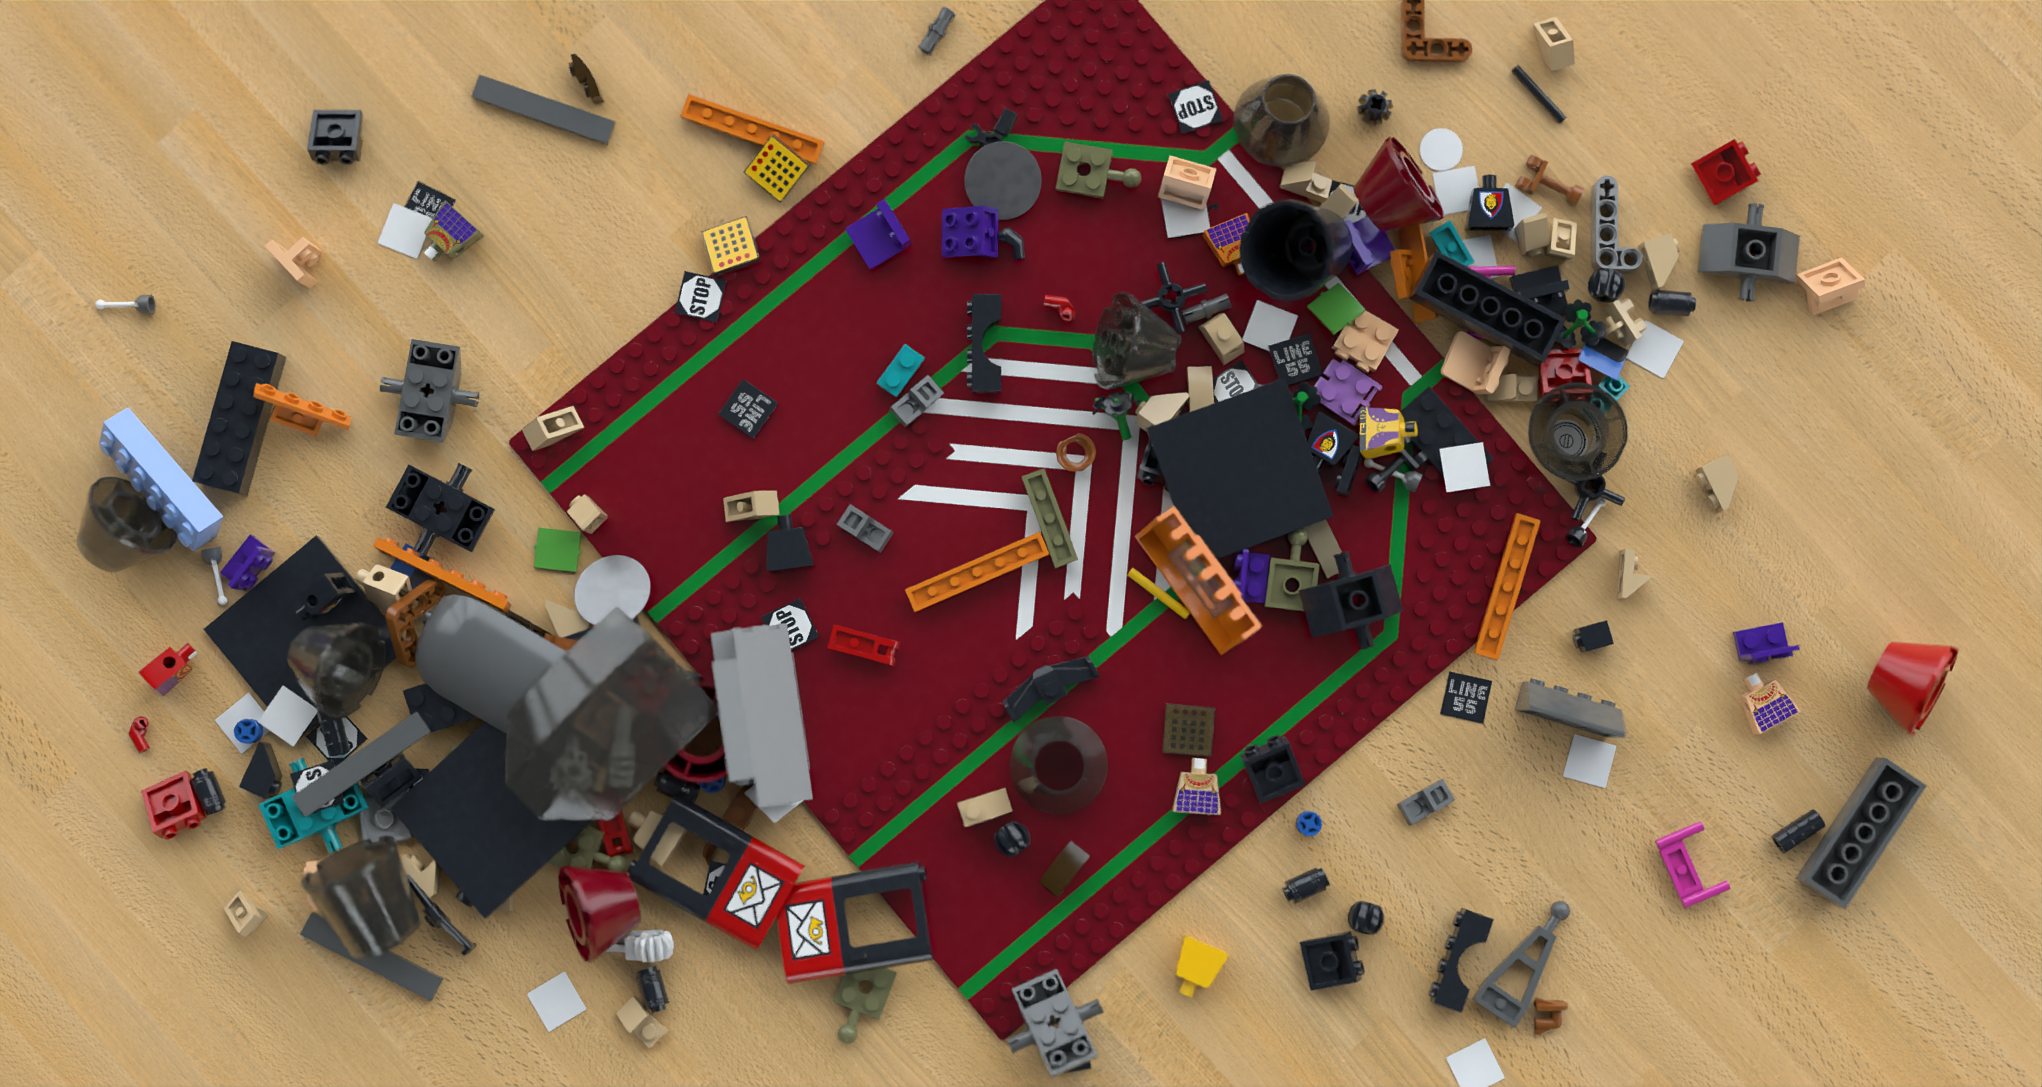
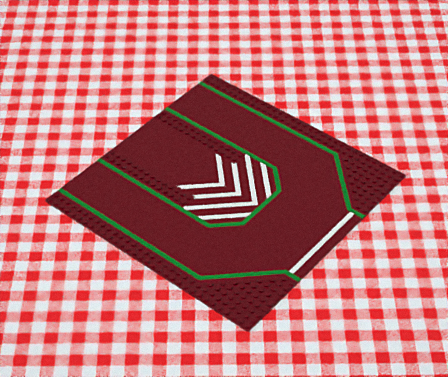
M1044 0L755 237L753 244L757 254L756 258L710 274V277L727 280L717 322L675 313L676 302L538 416L574 406L584 426L583 429L550 446L532 451L522 430L509 440V445L602 558L613 555L627 556L638 561L645 568L650 580V594L644 609L696 672L702 675L705 683L715 685L712 662H715L711 633L730 631L735 628L743 629L764 626L765 624L761 616L801 598L819 636L791 650L794 653L810 769L808 770L813 799L803 801L860 871L919 862L921 866H925L927 881H923V893L933 959L1000 1040L1007 1039L1025 1023L1012 992L1013 988L1055 969L1058 970L1067 988L1477 642L1515 514H1522L1541 521L1514 610L1597 540L1596 535L1588 526L1585 529L1587 539L1582 547H1575L1566 540L1565 536L1568 531L1575 526L1581 527L1584 521L1582 519L1576 521L1571 518L1574 511L1479 398L1472 391L1441 374V368L1445 361L1444 357L1369 270L1356 275L1351 264L1348 262L1340 274L1311 295L1298 300L1283 301L1270 298L1269 295L1260 289H1256L1245 274L1238 275L1234 264L1223 268L1204 239V232L1168 238L1162 200L1158 195L1170 156L1216 169L1206 203L1207 207L1216 203L1218 205L1217 210L1215 208L1207 210L1210 228L1245 213L1248 214L1250 221L1251 216L1257 210L1276 201L1292 200L1309 205L1313 204L1307 197L1280 188L1284 170L1274 161V158L1213 87L1212 90L1223 120L1182 134L1168 93L1207 80L1139 0ZM1006 108L1016 113L1018 118L1008 137H1004L1003 142L1015 143L1025 148L1035 158L1041 172V189L1033 206L1018 217L998 219V233L1000 230H1004V228H1012L1023 238L1025 259L1014 260L1012 246L1007 242H1000L999 239L998 258L981 256L942 257V210L974 207L966 193L965 172L970 159L983 147L980 146V143H969L965 136L975 137L977 135V131L971 128V124L979 125L984 133L994 134L993 128L1002 111ZM1070 142L1111 149L1112 157L1109 170L1125 172L1128 169H1136L1141 174L1140 184L1135 188H1129L1123 184V181L1107 179L1104 199L1056 191L1064 143ZM1082 164L1078 167L1077 172L1081 176H1087L1091 172V167L1087 164ZM885 199L908 235L911 246L875 268L869 269L846 232V228L878 209L877 203ZM1166 262L1172 283L1178 284L1183 289L1203 283L1207 287L1206 293L1186 298L1180 312L1201 304L1200 301L1202 300L1209 301L1223 294L1228 295L1232 308L1215 313L1209 319L1205 317L1188 325L1184 322L1186 332L1177 334L1171 313L1163 311L1159 306L1137 313L1135 303L1157 296L1162 283L1156 264ZM1337 283H1340L1367 312L1399 330L1374 373L1372 371L1366 373L1356 367L1357 363L1349 358L1346 361L1383 387L1381 391H1377L1369 402V408L1396 409L1401 411L1427 387H1430L1480 443L1483 442L1484 448L1494 458L1487 465L1490 486L1447 492L1444 477L1426 459L1414 470L1423 474L1415 492L1405 488L1402 479L1391 475L1385 480L1386 487L1377 494L1369 489L1365 479L1373 472L1379 474L1381 470L1365 467L1364 461L1366 459L1363 456L1349 497L1347 498L1339 495L1335 487L1338 474H1343L1345 468L1343 464L1344 455L1333 467L1324 463L1319 471V476L1334 516L1326 520L1341 552L1349 551L1352 568L1356 573L1391 564L1403 611L1388 618L1371 622L1369 629L1375 646L1359 650L1355 630L1352 628L1311 638L1303 611L1264 607L1265 603L1244 602L1262 627L1220 655L1191 613L1184 619L1127 576L1132 568L1136 569L1186 607L1135 538L1140 531L1173 505L1169 492L1164 489V486L1158 484L1147 486L1141 482V479L1137 478L1149 436L1144 429L1135 424L1138 415L1135 412L1143 401L1147 403L1152 396L1176 393L1188 394L1187 367L1212 366V377L1214 379L1242 360L1257 384L1265 385L1279 380L1270 351L1244 342V353L1223 365L1198 328L1216 315L1225 313L1241 339H1243L1257 300L1298 316L1289 339L1310 333L1322 375L1288 385L1289 391L1293 393L1302 382L1309 383L1310 387L1315 386L1320 377L1328 381L1330 378L1325 376L1323 372L1332 359L1339 363L1343 360L1335 355L1336 351L1332 349L1342 329L1333 335L1308 309L1307 305L1320 297L1322 292H1326ZM1172 291L1164 296V299L1170 300L1171 304L1176 303V293ZM972 294H1001V322L992 326L986 332L982 342V349L986 357L992 363L1001 366V394H972V388H967V373H972V364H967V349H972V340H967V325H972V315H967V301H972ZM1045 295L1067 298L1075 309L1076 315L1073 320L1065 322L1056 308L1044 307ZM904 344H906L923 356L925 360L896 398L880 387L877 381ZM929 375L944 394L905 428L889 409L904 397L911 388ZM742 379L778 402V405L754 439L718 415ZM1373 387L1370 388L1366 396L1363 398L1364 400H1366V398L1372 391ZM1125 391H1129L1130 394H1134V399L1140 400V403L1131 401L1132 407L1126 413V420L1132 438L1128 440L1122 439L1117 421L1110 415H1107L1103 408H1100L1095 415L1092 414L1096 409L1092 406L1096 398H1100L1101 395L1106 398L1113 392L1120 394V392L1125 393ZM1188 403L1180 415L1189 412ZM1321 404L1313 405L1311 410H1306L1305 407L1302 408V416H1309L1312 423L1318 412H1321L1359 434V437L1352 445L1360 447V417L1357 420V426L1353 427ZM1361 405L1357 407L1351 418L1355 416ZM1306 430L1305 432L1306 439L1309 435L1310 430ZM1076 434H1083L1089 437L1095 444L1096 449L1095 459L1092 464L1083 471H1068L1058 463L1056 456L1059 442ZM1411 441L1404 446V450L1412 458L1420 453L1419 449ZM1072 442L1066 446V455L1069 461L1078 463L1084 459L1085 449L1077 442ZM1392 453L1372 458L1374 463L1386 467L1397 456ZM1404 464L1396 470V472L1403 475L1410 471ZM1044 468L1078 560L1055 568L1049 553V555L914 612L905 589L1040 532L1044 540L1021 478L1024 475ZM752 491H777L779 515L761 519L726 522L723 498ZM584 494L589 496L608 516L592 534L583 531L567 512L571 508L569 506L571 501L579 495L581 497ZM850 504L894 532L881 553L837 525ZM792 515L793 528H804L814 559V567L767 572L768 532L779 530L777 516ZM1289 533L1246 549L1249 553L1269 554L1270 563V558L1290 560L1292 544L1288 540ZM1307 539L1306 543L1301 546L1300 561L1319 564ZM1241 551L1216 559L1232 581L1237 579L1238 571L1234 570L1235 556L1240 554ZM1184 554L1180 556L1195 578L1206 569L1203 564L1195 567L1193 560L1190 562L1185 561L1183 558ZM1319 565L1317 585L1338 579L1339 573L1326 579ZM1212 577L1201 583V586L1215 605L1223 601L1216 602L1213 599V594L1220 588ZM1289 578L1285 583V587L1289 592H1296L1299 584L1296 579ZM1352 597V603L1354 604L1357 601L1356 597ZM838 625L900 642L899 649L895 651L894 658L896 660L894 666L829 649L828 644L833 626ZM879 645L877 654L884 655L887 646ZM1086 656L1090 657L1100 678L1064 686L1068 695L1047 706L1041 698L1013 723L1002 701L1025 682L1035 670L1044 665L1049 666ZM1167 705L1213 709L1209 755L1166 752L1163 750ZM1272 736H1285L1290 743L1305 785L1260 804L1240 755L1250 745L1260 747L1267 744V739ZM1192 758L1207 759L1206 774L1217 775L1220 815L1172 811L1180 773H1191ZM999 789H1006L1012 812L965 827L958 802ZM1016 821L1027 828L1030 834V844L1018 855L1008 858L996 849L994 835L1007 823ZM1072 841L1090 857L1074 876L1072 882L1057 898L1038 882L1059 854ZM905 888L879 893L912 934L916 936L917 926L911 890Z

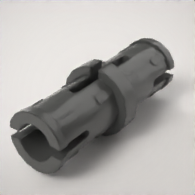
M943 6L933 24H929L928 32L918 48L925 54L931 55L940 39L945 37V31L956 14Z
M1223 294L1209 301L1202 300L1200 301L1201 304L1182 310L1181 315L1185 319V324L1188 325L1205 317L1209 319L1213 314L1228 308L1230 309L1232 306L1230 300H1228V295Z

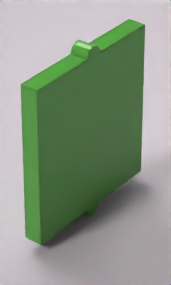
M1337 283L1328 291L1322 292L1320 297L1307 305L1308 309L1333 335L1345 326L1351 325L1353 320L1365 312V308L1340 283Z
M539 528L537 545L534 546L536 550L534 567L577 572L578 558L582 553L580 550L582 533Z

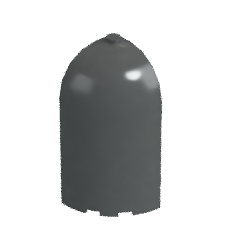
M455 594L442 597L433 612L429 610L422 620L425 626L415 647V663L423 681L439 695L548 758L561 740L570 720L568 716L572 710L571 706L577 707L593 682L597 669L479 601Z

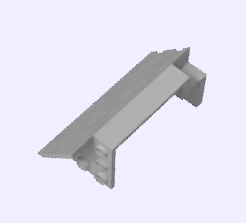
M787 623L743 629L735 628L730 631L711 633L715 662H712L729 781H736L737 786L755 783L759 808L813 799L808 770L810 769L794 653L791 652Z

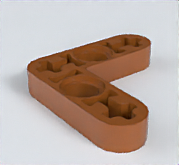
M1402 0L1401 53L1405 60L1409 62L1461 63L1468 60L1472 54V45L1468 40L1462 38H1425V1L1415 0L1419 4L1416 5L1414 14L1410 15L1411 4H1407L1410 0ZM1412 20L1416 21L1420 27L1419 31L1414 33L1408 31L1406 27L1407 22ZM1424 44H1427L1426 56H1423L1424 51H1417L1414 56L1411 55V51H1407L1411 45H1414L1415 49H1423ZM1432 45H1440L1443 48V54L1441 56H1434L1430 51ZM1448 45H1451L1450 50H1456L1459 45H1462V48L1467 50L1463 56H1459L1457 51H1451L1450 56H1447Z
M428 579L388 608L386 622L396 658L400 664L409 668L416 666L415 647L418 637L413 620L444 597V583L435 579ZM418 598V605L413 609V603ZM406 630V637L401 642V635Z

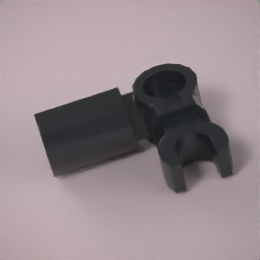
M1004 108L993 128L994 134L984 133L979 125L971 124V128L977 131V135L975 137L966 135L965 138L971 144L980 143L981 147L994 142H1003L1004 137H1008L1018 115Z

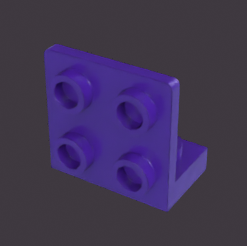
M885 199L877 203L878 209L846 228V232L869 269L875 268L911 246L908 235Z
M986 206L943 209L942 257L981 256L998 258V209Z
M1368 216L1354 223L1351 220L1346 221L1353 241L1352 255L1349 263L1356 275L1391 259L1390 252L1394 251L1395 248L1385 231L1381 232Z
M250 534L220 573L230 580L228 583L230 588L246 591V589H251L258 581L257 576L261 570H265L273 562L272 556L276 552Z
M1243 549L1240 554L1235 556L1234 570L1238 571L1237 579L1233 580V583L1242 595L1240 597L1244 602L1265 603L1269 554L1249 553L1247 549Z
M1783 622L1733 632L1739 661L1747 660L1748 664L1769 661V656H1771V659L1794 656L1793 651L1800 650L1799 645L1788 646Z

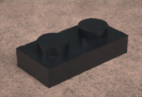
M1352 445L1351 451H1346L1343 458V464L1345 465L1343 474L1339 473L1335 481L1337 493L1347 498L1363 457L1360 447Z

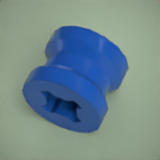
M243 719L234 727V736L241 743H256L262 738L264 733L263 726L254 719Z
M723 777L717 781L699 784L705 792L716 793L723 789L726 779Z
M1304 811L1297 817L1296 827L1300 833L1314 836L1321 830L1322 820L1318 814Z

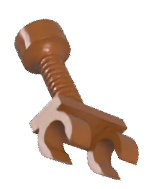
M1530 155L1526 166L1537 170L1538 173L1533 182L1526 177L1520 176L1515 186L1532 195L1537 184L1546 185V187L1548 186V188L1554 191L1557 190V192L1559 191V193L1565 195L1567 202L1576 206L1584 188L1576 184L1573 187H1566V185L1564 186V184L1558 181L1555 182V180L1545 176L1543 172L1548 162L1543 161L1537 156Z

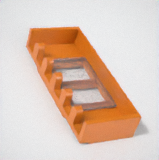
M1174 506L1153 520L1135 536L1220 655L1262 627L1240 597L1242 595L1200 536H1196Z

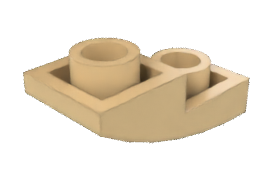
M1212 366L1187 367L1188 394L1190 395L1188 400L1189 412L1213 404Z

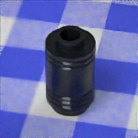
M1655 290V292H1651L1649 295L1648 309L1653 311L1654 314L1689 316L1690 312L1695 311L1696 298L1692 297L1691 292Z
M205 768L193 773L194 778L190 779L202 812H205L206 815H211L225 809L224 804L226 800L223 797L224 795L214 771L208 772V769Z
M667 769L663 773L658 772L653 785L657 787L656 792L673 798L677 793L695 803L701 788L697 782L681 779Z
M1313 868L1308 872L1285 881L1286 887H1283L1282 890L1288 902L1292 900L1296 904L1325 891L1326 887L1330 886V883L1322 868Z
M656 966L637 971L638 976L636 979L643 1003L645 1004L644 1006L646 1007L645 1009H651L652 1013L665 1010V1004L670 1002L660 969L657 970Z

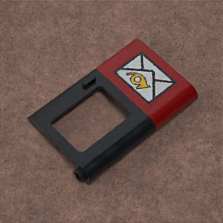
M676 793L637 861L632 860L626 872L630 874L631 881L757 951L805 865ZM670 823L682 826L729 853L730 858L709 895L701 894L650 864L649 860Z
M919 862L796 882L777 914L782 959L787 983L793 984L932 961L933 953L923 893V881H927L925 866H921ZM909 888L912 892L917 935L913 938L853 947L850 943L845 908L846 899Z

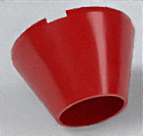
M1892 641L1878 660L1869 679L1867 690L1907 734L1915 736L1914 729L1920 730L1946 685L1945 680L1948 672H1952L1957 660L1959 648L1949 645Z

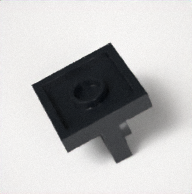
M1558 265L1509 277L1512 291L1558 315L1566 314L1564 310L1567 305L1565 293L1570 288L1568 280L1562 281Z
M402 752L363 778L360 782L367 793L383 808L422 777Z

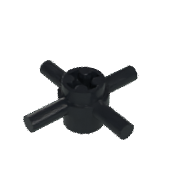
M1166 262L1157 263L1156 266L1162 287L1158 290L1155 298L1135 303L1136 311L1138 313L1159 306L1163 311L1171 313L1177 334L1186 332L1180 309L1183 307L1186 298L1206 293V284L1203 283L1183 289L1178 284L1171 282ZM1172 291L1176 293V303L1171 304L1170 300L1164 299V296Z
M1604 452L1599 453L1591 472H1585L1578 476L1558 467L1554 474L1574 484L1575 492L1580 497L1571 515L1573 520L1580 521L1588 501H1595L1602 497L1619 506H1622L1625 501V497L1605 489L1606 482L1601 473L1609 455ZM1588 479L1593 481L1591 487L1595 489L1594 493L1585 489L1584 485L1588 482Z

